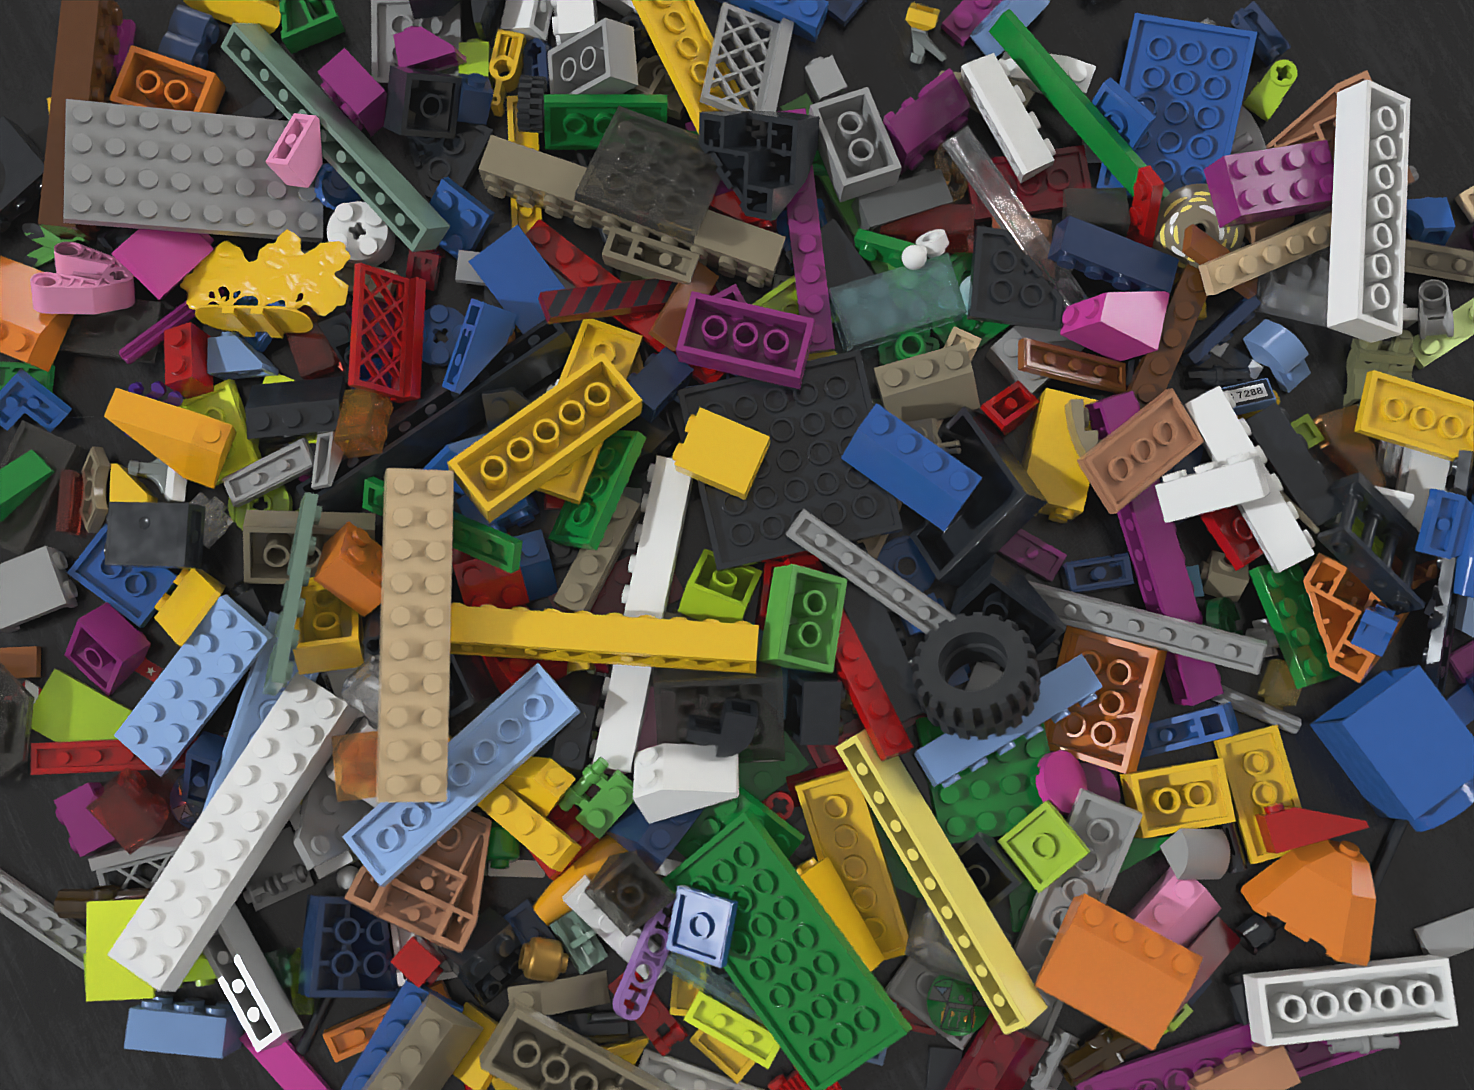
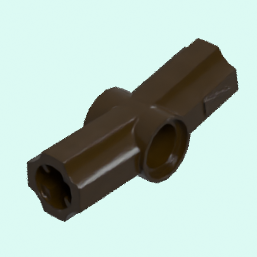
M103 885L92 889H62L58 891V895L54 900V912L58 914L59 918H87L88 901L145 899L152 888L122 889L119 885Z
M1105 1028L1089 1036L1084 1041L1085 1044L1061 1058L1058 1069L1070 1086L1075 1087L1099 1071H1106L1119 1065L1126 1059V1055L1138 1050L1143 1045L1112 1028Z

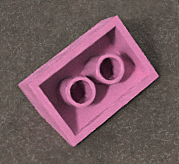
M1170 866L1126 916L1187 948L1222 908L1196 879H1177Z

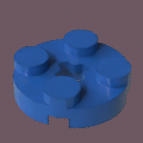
M439 304L425 310L422 361L433 367L449 366L465 319L459 311ZM447 330L446 336L448 341L446 343L442 341L435 343V333Z

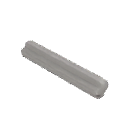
M1223 685L1221 686L1224 693L1211 698V700L1218 703L1231 701L1233 709L1270 725H1278L1279 729L1291 734H1297L1302 724V720L1299 717Z

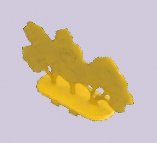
M287 229L277 237L275 243H269L261 248L258 253V259L248 262L244 257L240 247L229 241H223L194 268L193 273L184 277L180 287L188 292L186 304L190 309L196 310V318L212 328L238 331L243 337H255L256 332H267L271 338H283L284 333H302L312 330L313 323L311 318L297 310L301 306H310L318 315L326 316L336 306H343L346 303L349 286L337 278L335 272L341 270L351 256L345 250V244L340 241L320 243L317 247L304 254L301 251V238ZM224 286L228 289L230 293L229 300L226 301V297H220L219 287ZM213 291L215 298H209V293ZM240 291L239 296L234 298V293ZM303 293V299L296 302L298 294ZM244 296H254L258 300L257 306L234 305V303ZM279 300H284L286 307L266 306ZM214 301V302H216V303L219 304V305H208V304H209L210 302Z

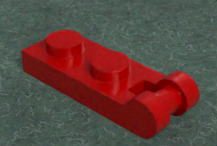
M1151 166L1138 169L1137 180L1133 186V203L1129 209L1130 220L1122 231L1125 238L1150 248L1153 246L1164 189V182Z
M635 971L636 980L639 983L644 982L645 979ZM624 972L607 986L614 995ZM631 984L629 986V989L638 993L642 991L641 988L634 987ZM653 990L644 1012L634 1021L648 1036L656 1050L665 1057L672 1051L671 1046L678 1040L682 1042L689 1035L676 1017L669 1015L670 1010ZM625 999L623 1005L627 1009H633L635 1003L631 999ZM663 1023H666L670 1031L662 1037L656 1029Z

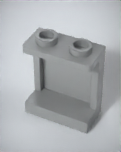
M44 546L0 564V632L9 634L19 630L20 624L63 607L73 608L78 606L75 598L78 596L77 588L73 581L68 578L65 570L68 567L67 560L61 551Z

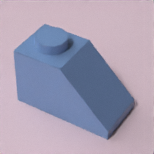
M222 332L220 337L208 338L207 374L222 380L278 375V369L262 352L256 351L245 339L239 337V333Z

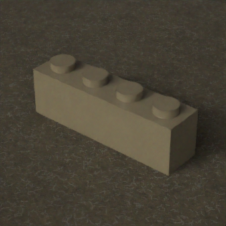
M621 495L616 511L611 517L598 549L581 548L553 600L558 608L568 613H575L577 611L590 612L642 514L640 503Z

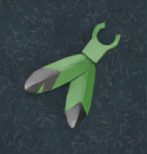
M25 223L22 225L24 234L31 240L43 245V247L26 255L22 260V264L37 269L55 260L54 246L58 243L70 241L79 244L83 242L89 244L90 242L82 237L61 239L37 224Z

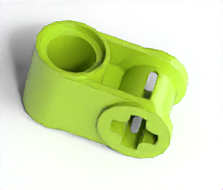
M1288 60L1275 62L1261 82L1257 83L1242 106L1267 122L1296 80V66ZM1277 76H1281L1283 78L1282 81L1278 80Z

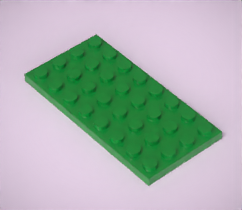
M751 809L743 812L661 880L674 900L677 886L686 885L738 902L727 966L723 968L811 1090L827 1089L912 1029Z

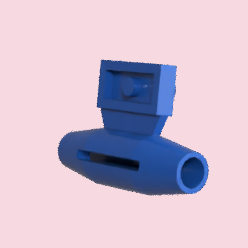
M1430 489L1415 551L1447 559L1457 557L1453 593L1474 598V494L1469 501L1463 495L1439 489Z

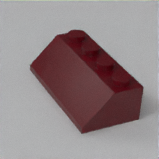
M991 1012L952 1075L945 1090H1022L1050 1043L1026 1027L1004 1034Z

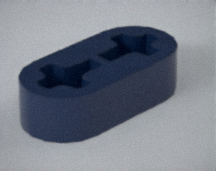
M533 38L526 43L523 50L524 73L529 76L546 77L547 94H550L547 52L553 48L549 43Z

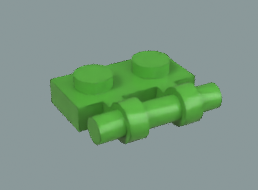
M599 757L593 765H587L582 771L583 776L575 785L572 784L558 803L560 808L566 812L574 804L581 807L582 809L575 819L598 839L603 836L634 801V782L618 769L610 778L603 772L609 764L602 757ZM592 784H596L600 789L590 798L585 792Z

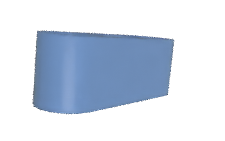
M1002 0L972 31L970 37L985 56L994 53L997 57L1004 49L989 33V30L1003 12L1011 9L1027 27L1044 10L1050 0Z

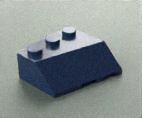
M307 895L298 994L307 997L395 998L401 987L398 986L395 971L397 968L390 962L393 957L389 943L390 934L387 921L344 899L345 896Z

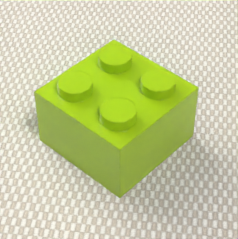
M704 548L686 584L678 612L699 621L715 619L720 621V623L732 624L737 621H743L762 571L748 565L718 572L713 551Z

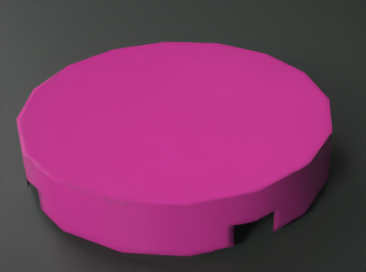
M1059 750L1047 753L1039 760L1037 766L1040 767L1039 774L1036 775V786L1043 803L1049 800L1061 815L1070 814L1080 788L1087 790L1084 769L1078 759L1069 752Z

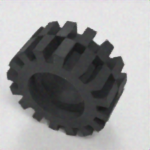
M521 75L517 103V126L520 132L544 133V94H547L546 77Z

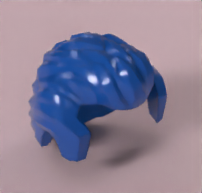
M325 163L321 166L316 175L314 187L316 196L323 205L335 210L342 203H350L362 199L330 163Z

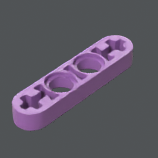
M660 898L652 906L613 998V1010L621 1018L635 1020L642 1015L670 951L666 949L671 918L666 917L662 911L664 907H670V911L673 912L674 899ZM656 923L668 927L667 931L655 928ZM653 934H659L662 939L661 947L659 950L652 952L648 947V940ZM645 964L649 969V975L644 982L639 983L635 978V971L638 966ZM630 984L634 987L641 988V993L629 989ZM625 999H631L635 1003L633 1009H627L623 1005Z

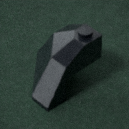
M774 111L700 112L699 145L705 154H710L718 166L716 171L729 190L733 189L741 201L739 206L744 214L749 217L773 221L806 182L818 149L820 116Z

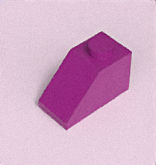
M410 26L405 28L403 32L393 34L398 65L401 67L437 72L467 63L466 57L453 45L421 26Z

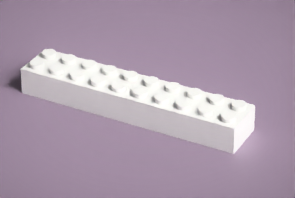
M296 672L108 953V956L158 991L176 992L360 710L311 679Z

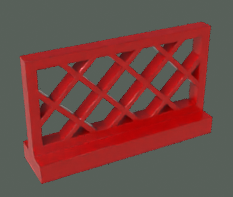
M361 262L355 264L348 386L388 396L390 401L397 403L420 399L426 280L419 277L408 279ZM365 274L370 275L377 286L371 292L365 284ZM390 283L396 284V299L393 298L387 288V285ZM379 292L388 304L384 310L380 309L374 299V296ZM366 303L375 315L369 322L363 314V307ZM390 311L395 316L394 329L385 317ZM378 322L386 333V336L381 341L372 328ZM365 333L374 346L368 352H366L361 344L362 335ZM389 341L393 345V359L390 358L384 348V345ZM376 352L385 364L379 371L370 358ZM362 364L366 366L372 376L368 381L359 380L360 366ZM387 371L392 376L391 388L387 386L382 378Z

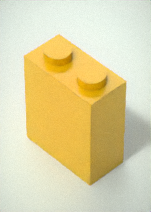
M700 407L697 415L692 414L686 424L685 432H688L684 444L679 442L672 456V460L675 461V469L677 472L746 500L770 446V436Z

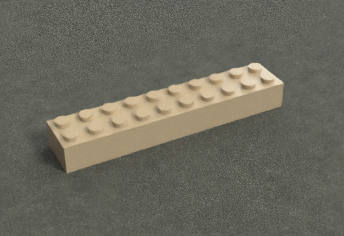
M387 468L384 476L376 802H447L454 471Z

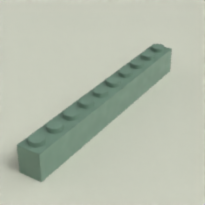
M232 23L221 45V48L289 121L294 113L316 115L320 119L322 156L412 252L436 249L450 228V225L259 23Z

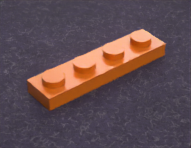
M443 980L427 985L430 989L451 999ZM393 1000L323 1031L322 1036L335 1063L364 1050Z

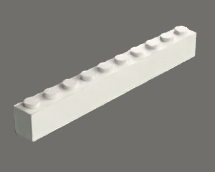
M657 456L656 463H650L647 482H651L649 494L644 493L642 498L641 512H645L643 524H637L634 542L639 543L637 554H631L628 565V572L632 573L630 585L625 584L622 594V603L626 604L625 617L651 615L657 619H664V614L667 610L693 483L692 477L676 471L675 461L672 458ZM610 664L613 665L611 678H605L602 695L607 696L604 709L599 708L596 718V727H600L598 740H592L589 758L594 759V764L599 757H602L608 762V769H618L619 771L633 773L635 752L638 751L655 667Z

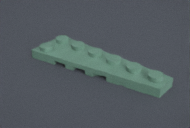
M305 492L301 500L287 569V575L290 576L289 580L285 582L281 605L284 608L279 614L274 633L275 637H278V641L274 643L272 653H270L263 694L276 696L282 687L286 688L287 681L290 682L294 662L288 660L290 649L296 650L300 630H296L294 627L296 617L302 618L305 599L300 598L302 586H308L311 567H306L308 555L313 556L317 537L311 536L313 524H319L322 513V506L317 505V494Z

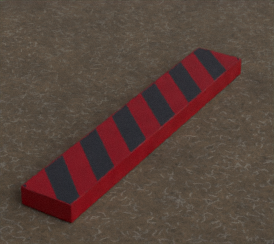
M654 278L540 292L538 300L547 323L553 324L662 310L678 283ZM716 285L713 286L709 295L714 296L719 293Z

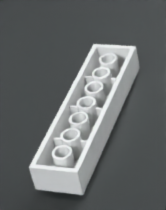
M1366 79L1337 92L1327 327L1373 343L1402 334L1410 99Z

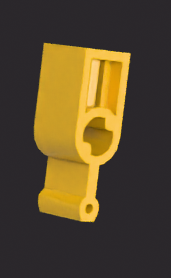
M502 29L497 31L489 64V71L495 85L491 108L496 116H502L505 112L503 104L506 92L516 89L520 82L524 65L523 50L527 43L525 34ZM509 71L508 75L500 76L502 72Z

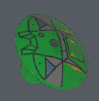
M951 970L939 974L928 991L927 1010L930 1019L936 1027L949 1035L964 1036L978 1030L988 1017L990 1009L968 971Z

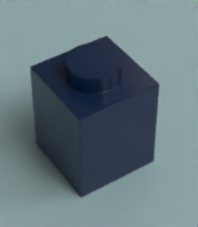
M459 73L458 76L462 77L457 121L486 125L494 94L489 77H484L478 73H471L469 75Z

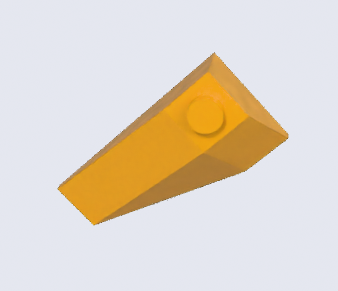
M115 388L104 415L106 419L184 479L212 489L216 486L237 433L231 424L119 388Z

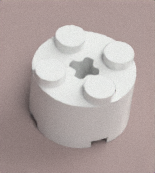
M355 201L338 205L328 222V241H340L345 244V250L351 256L347 262L356 264L361 262L377 267L384 261L386 262L393 254L395 248L394 232L366 202Z

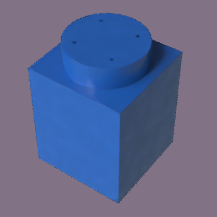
M1420 665L1381 671L1309 724L1378 817L1405 819L1415 831L1422 832L1449 821L1474 803V736Z

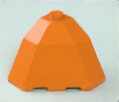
M1318 553L1303 582L1306 592L1309 594L1320 636H1322L1327 659L1331 668L1361 683L1381 656L1351 644V641L1369 605L1374 608L1376 604L1384 607L1387 606L1342 562ZM1410 612L1396 616L1400 618V621L1392 635V638L1388 646L1396 636L1397 632L1403 625L1405 619L1407 618Z
M1327 839L1292 849L1242 886L1240 891L1252 909L1264 917H1277L1286 923L1285 930L1305 942L1312 938L1325 947L1328 956L1339 962L1367 966L1370 958L1376 895L1369 862L1361 854L1360 848L1354 843L1347 840L1339 842Z

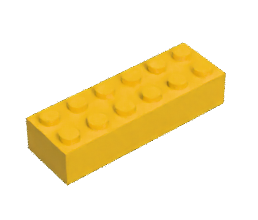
M602 353L448 461L449 471H454L456 483L488 523H490L639 416L642 409V399L605 354Z

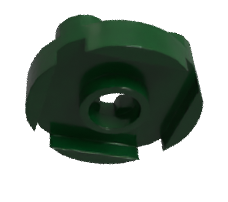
M1229 597L1205 600L1206 622L1202 623V625L1244 636L1243 630L1237 631L1235 621L1241 619L1235 604Z

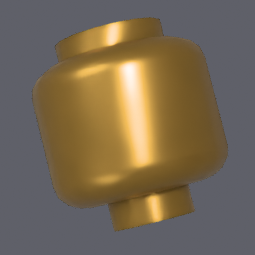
M533 937L529 943L523 944L519 957V969H523L526 978L553 982L557 979L559 973H565L568 964V954L563 953V946L560 941Z

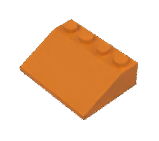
M0 255V353L49 372L74 314H45L34 310L30 279L34 274L43 271Z
M1067 625L1056 669L1083 654L1103 687L1095 692L1098 698L1081 708L1079 703H1076L1068 708L1071 714L1055 724L1052 719L1044 722L1049 750H1063L1071 753L1077 759L1124 774L1136 772L1168 651Z
M1082 894L1073 898L1034 986L1148 1049L1154 1050L1190 990L1203 957L1089 895Z

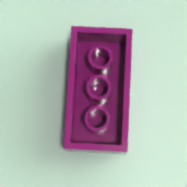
M1327 140L1226 155L1203 169L1219 228L1322 211L1332 205L1334 162Z
M692 291L676 347L678 361L800 389L815 332V319Z

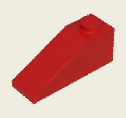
M1283 802L1264 806L1265 812L1255 815L1266 852L1275 854L1369 828L1367 821L1297 807L1284 806Z

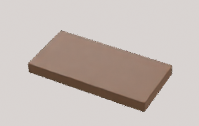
M1171 388L1166 389L1080 457L1077 463L1109 514H1116L1201 445L1204 439L1175 391Z

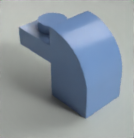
M1265 319L1243 338L1253 360L1270 367L1281 390L1289 393L1311 374L1305 358L1309 355L1308 351L1300 340L1285 327Z

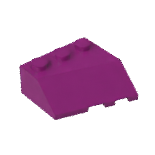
M950 68L927 84L920 91L916 101L910 97L902 103V107L896 115L891 111L884 116L883 124L902 167L900 174L902 175L908 169L911 171L915 170L924 161L923 156L930 149L935 152L944 144L947 134L952 130L958 132L969 120L967 115L971 106L954 72Z

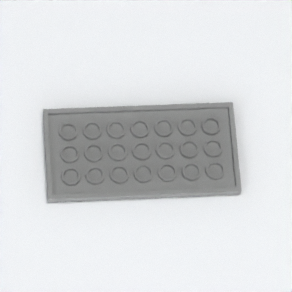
M66 99L64 223L277 239L280 234L288 229L301 238V241L322 243L323 204L315 193L316 178L309 188L289 186L265 163L289 121Z

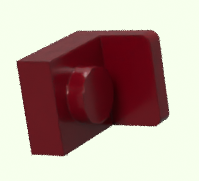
M438 246L436 249L412 252L409 249L406 278H422L426 280L427 290H436L441 259L445 257L446 251L438 249Z

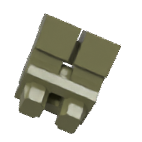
M1402 330V334L1392 337L1391 342L1380 340L1370 343L1362 339L1353 338L1352 349L1349 352L1346 364L1348 379L1343 407L1359 408L1366 374L1369 371L1376 370L1414 382L1412 369L1416 356L1412 350L1413 336L1410 331Z

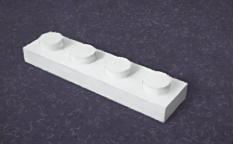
M585 874L562 897L563 901L629 963L642 929ZM649 938L648 947L650 951L655 952L659 950L660 946ZM667 955L658 979L674 964L669 955ZM642 964L638 966L636 971L646 980L649 975L647 965Z

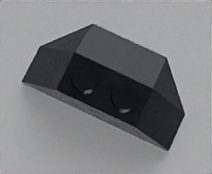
M573 671L556 683L581 712L532 755V757L554 760L576 778L573 785L583 776L582 771L588 764L605 676L580 671Z

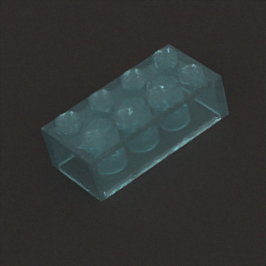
M948 253L927 259L924 266L918 270H911L903 266L832 287L828 292L830 308L844 353L898 339L906 333H919L962 320L967 312Z

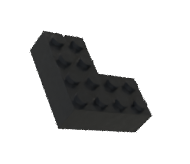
M965 406L945 426L949 431L966 438L963 440L942 430L938 435L942 443L959 440L961 446L950 447L949 449L961 448V453L950 455L981 476L982 480L945 531H942L925 519L910 534V537L937 579L958 587H962L978 569L1048 503L986 415Z

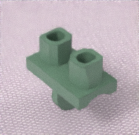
M573 910L550 924V927L562 943L564 950L579 974H583L595 964L608 957L595 935L597 933Z

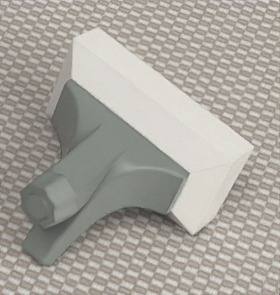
M160 459L150 463L130 460L128 474L153 481L167 503L185 502L187 479H184Z

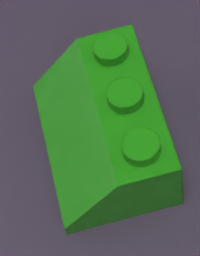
M795 564L775 567L759 661L785 668L833 673L848 579Z

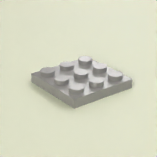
M371 0L372 77L381 87H388L390 66H399L393 34L403 32L407 27L421 26L459 50V42H463L462 0L445 16L415 20L409 0ZM459 65L437 72L458 76Z

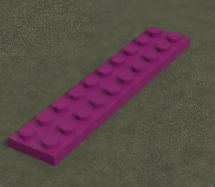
M1250 1023L1247 1025L1238 1024L1119 1064L1109 1070L1099 1071L1075 1087L1076 1090H1191L1187 1081L1194 1078L1193 1074L1204 1067H1212L1213 1069L1223 1064V1059L1231 1054L1241 1053L1242 1055L1253 1050L1252 1045L1256 1042L1251 1039ZM1327 1040L1284 1045L1299 1078L1368 1055L1361 1054L1359 1051L1331 1054L1328 1048L1332 1047V1045H1327ZM1383 1049L1370 1050L1369 1054L1374 1053V1052H1377V1051H1380V1050H1383Z

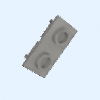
M1054 1025L1048 1039L1050 1044L1026 1081L1035 1090H1057L1063 1078L1057 1067L1061 1058L1079 1048L1077 1045L1079 1038L1065 1032L1056 1025Z

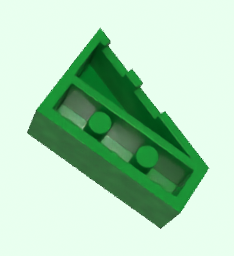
M280 0L279 9L282 17L281 40L291 54L346 32L333 0Z

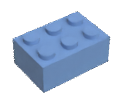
M156 995L153 999H144L141 1004L129 1008L124 1049L222 1059L241 1048L242 1042L239 1038L243 1035L244 1027L229 1001H219L215 1006L205 1005V1000L200 998H186L185 1002L173 1001V996Z

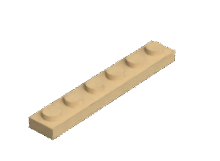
M1332 210L1199 265L1206 295H1216L1330 246Z

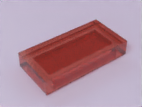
M61 470L56 531L67 535H79L81 530L82 517L79 510L83 499L84 482L82 474L73 470Z

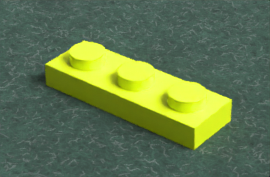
M699 990L684 1017L686 1022L769 1069L780 1049L779 1044L766 1027L702 990Z

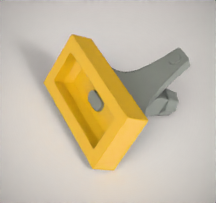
M912 2L905 18L911 26L913 36V52H911L910 61L923 64L926 57L924 56L925 48L939 60H946V54L931 41L928 35V30L936 26L940 10Z

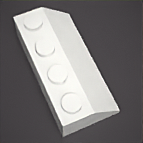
M992 53L962 65L961 79L1020 183H1023L1053 165L1055 161L1053 156L1056 154V151L1048 138L1043 140L1037 129L1041 128V125L1034 112L1028 113L1022 104L1026 99L1018 85L1013 87L1007 76L1011 72L1003 58L998 60L995 54Z

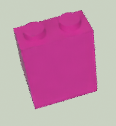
M138 229L111 254L153 295L161 300L214 250L210 244L215 240L209 234Z
M1166 291L1106 292L1066 306L1062 316L1063 323L1060 335L1108 359L1123 361L1157 351L1170 293Z

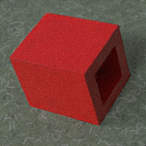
M414 935L390 962L420 988L426 982L432 985L444 971L440 966L446 959L425 939Z

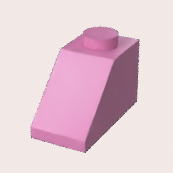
M294 113L265 161L286 185L309 188L323 164L320 119L316 115Z

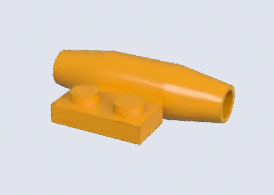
M605 835L552 881L532 908L548 926L572 911L563 901L562 897L585 874L632 920L654 901V897L633 874L621 870L633 854L609 835Z

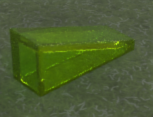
M296 948L290 958L292 1007L296 1015H312L315 997L298 994L302 948Z

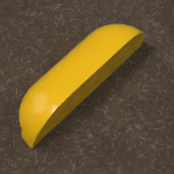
M183 0L192 9L210 14L215 19L230 25L232 23H259L268 34L273 33L282 22L279 0Z

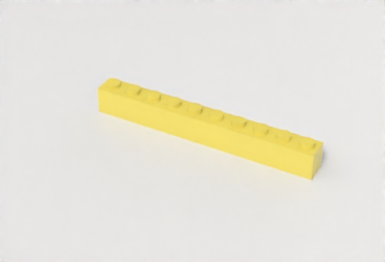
M866 729L836 746L835 748L1004 1034L1031 1024L1048 1007L899 756L882 762Z

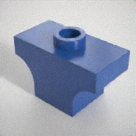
M1376 604L1374 608L1369 605L1361 618L1351 644L1382 657L1400 618L1394 616L1395 611Z

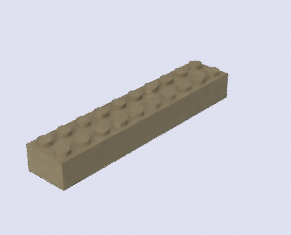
M494 135L490 136L478 168L485 189H488L487 192L495 197L505 198L506 195L516 199V202L524 207L533 208L537 206L545 209V212L553 217L562 218V216L572 218L574 223L579 226L591 228L592 225L603 229L602 232L606 235H609L611 227L614 226L700 254L699 262L704 266L716 268L718 273L726 277L734 278L736 275L745 278L748 284L755 287L763 288L764 285L771 287L783 252L785 236Z

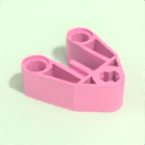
M66 241L54 246L56 273L40 272L34 274L30 279L33 308L40 313L99 314L129 308L135 304L134 275L115 257L76 242Z

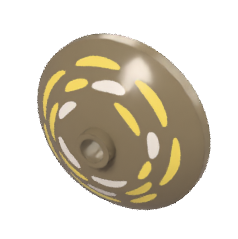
M1190 184L1180 187L1171 192L1160 204L1152 248L1178 258L1179 263L1176 270L1178 274L1187 264L1199 269L1198 263L1182 253L1184 231L1190 225L1198 223L1204 225L1205 233L1231 252L1240 249L1244 239L1245 224L1219 228L1207 184Z

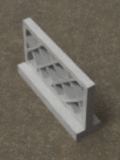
M724 2L719 14L700 102L722 111L776 112L794 22L783 18L780 24ZM727 15L738 19L742 26L733 29L726 19ZM759 27L769 31V37L761 40L754 29ZM746 32L753 43L744 46L738 34ZM730 38L736 49L727 52L721 43L722 40ZM758 49L764 60L756 63L749 52ZM739 55L742 56L748 67L740 70L732 59ZM725 62L732 73L722 76L716 64ZM751 72L759 82L758 85L752 87L744 77V75ZM736 79L743 90L733 93L727 82ZM719 85L726 97L721 99L709 94L710 89ZM747 96L754 106L753 110L743 107L738 99Z
M191 829L98 852L88 859L91 871L96 870L100 886L110 885L107 872L117 870L127 876L122 889H127L131 880L146 888H152ZM165 858L163 863L157 861L159 859ZM143 863H149L159 869L151 882L136 874ZM134 866L132 871L127 869V867Z

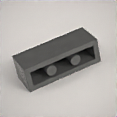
M924 169L905 180L899 177L896 185L856 197L851 207L860 229L880 234L945 214L954 201L941 169L931 172L929 169Z

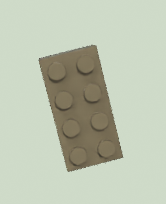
M246 510L243 524L244 583L285 584L286 580H289L290 575H287V569L299 511ZM322 512L319 524H313L311 536H315L317 539L313 556L308 555L306 567H311L310 577L315 576L324 543L348 521L357 528L365 530L370 538L375 541L376 514Z

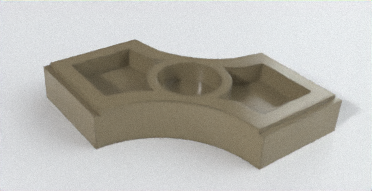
M92 446L81 471L84 491L79 512L88 533H98L109 510L106 501V484L111 465L103 447Z

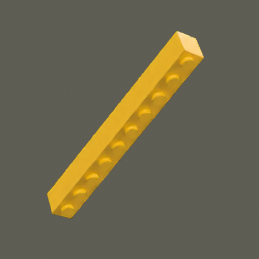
M451 603L450 654L756 674L759 625H752L747 621H737L732 624L720 623V621L715 619H705L701 622L689 621L683 617H673L669 620L657 619L651 615L625 617L619 613L593 615L588 611L561 613L556 609L530 611L524 607L498 609L493 605L467 607L461 603Z

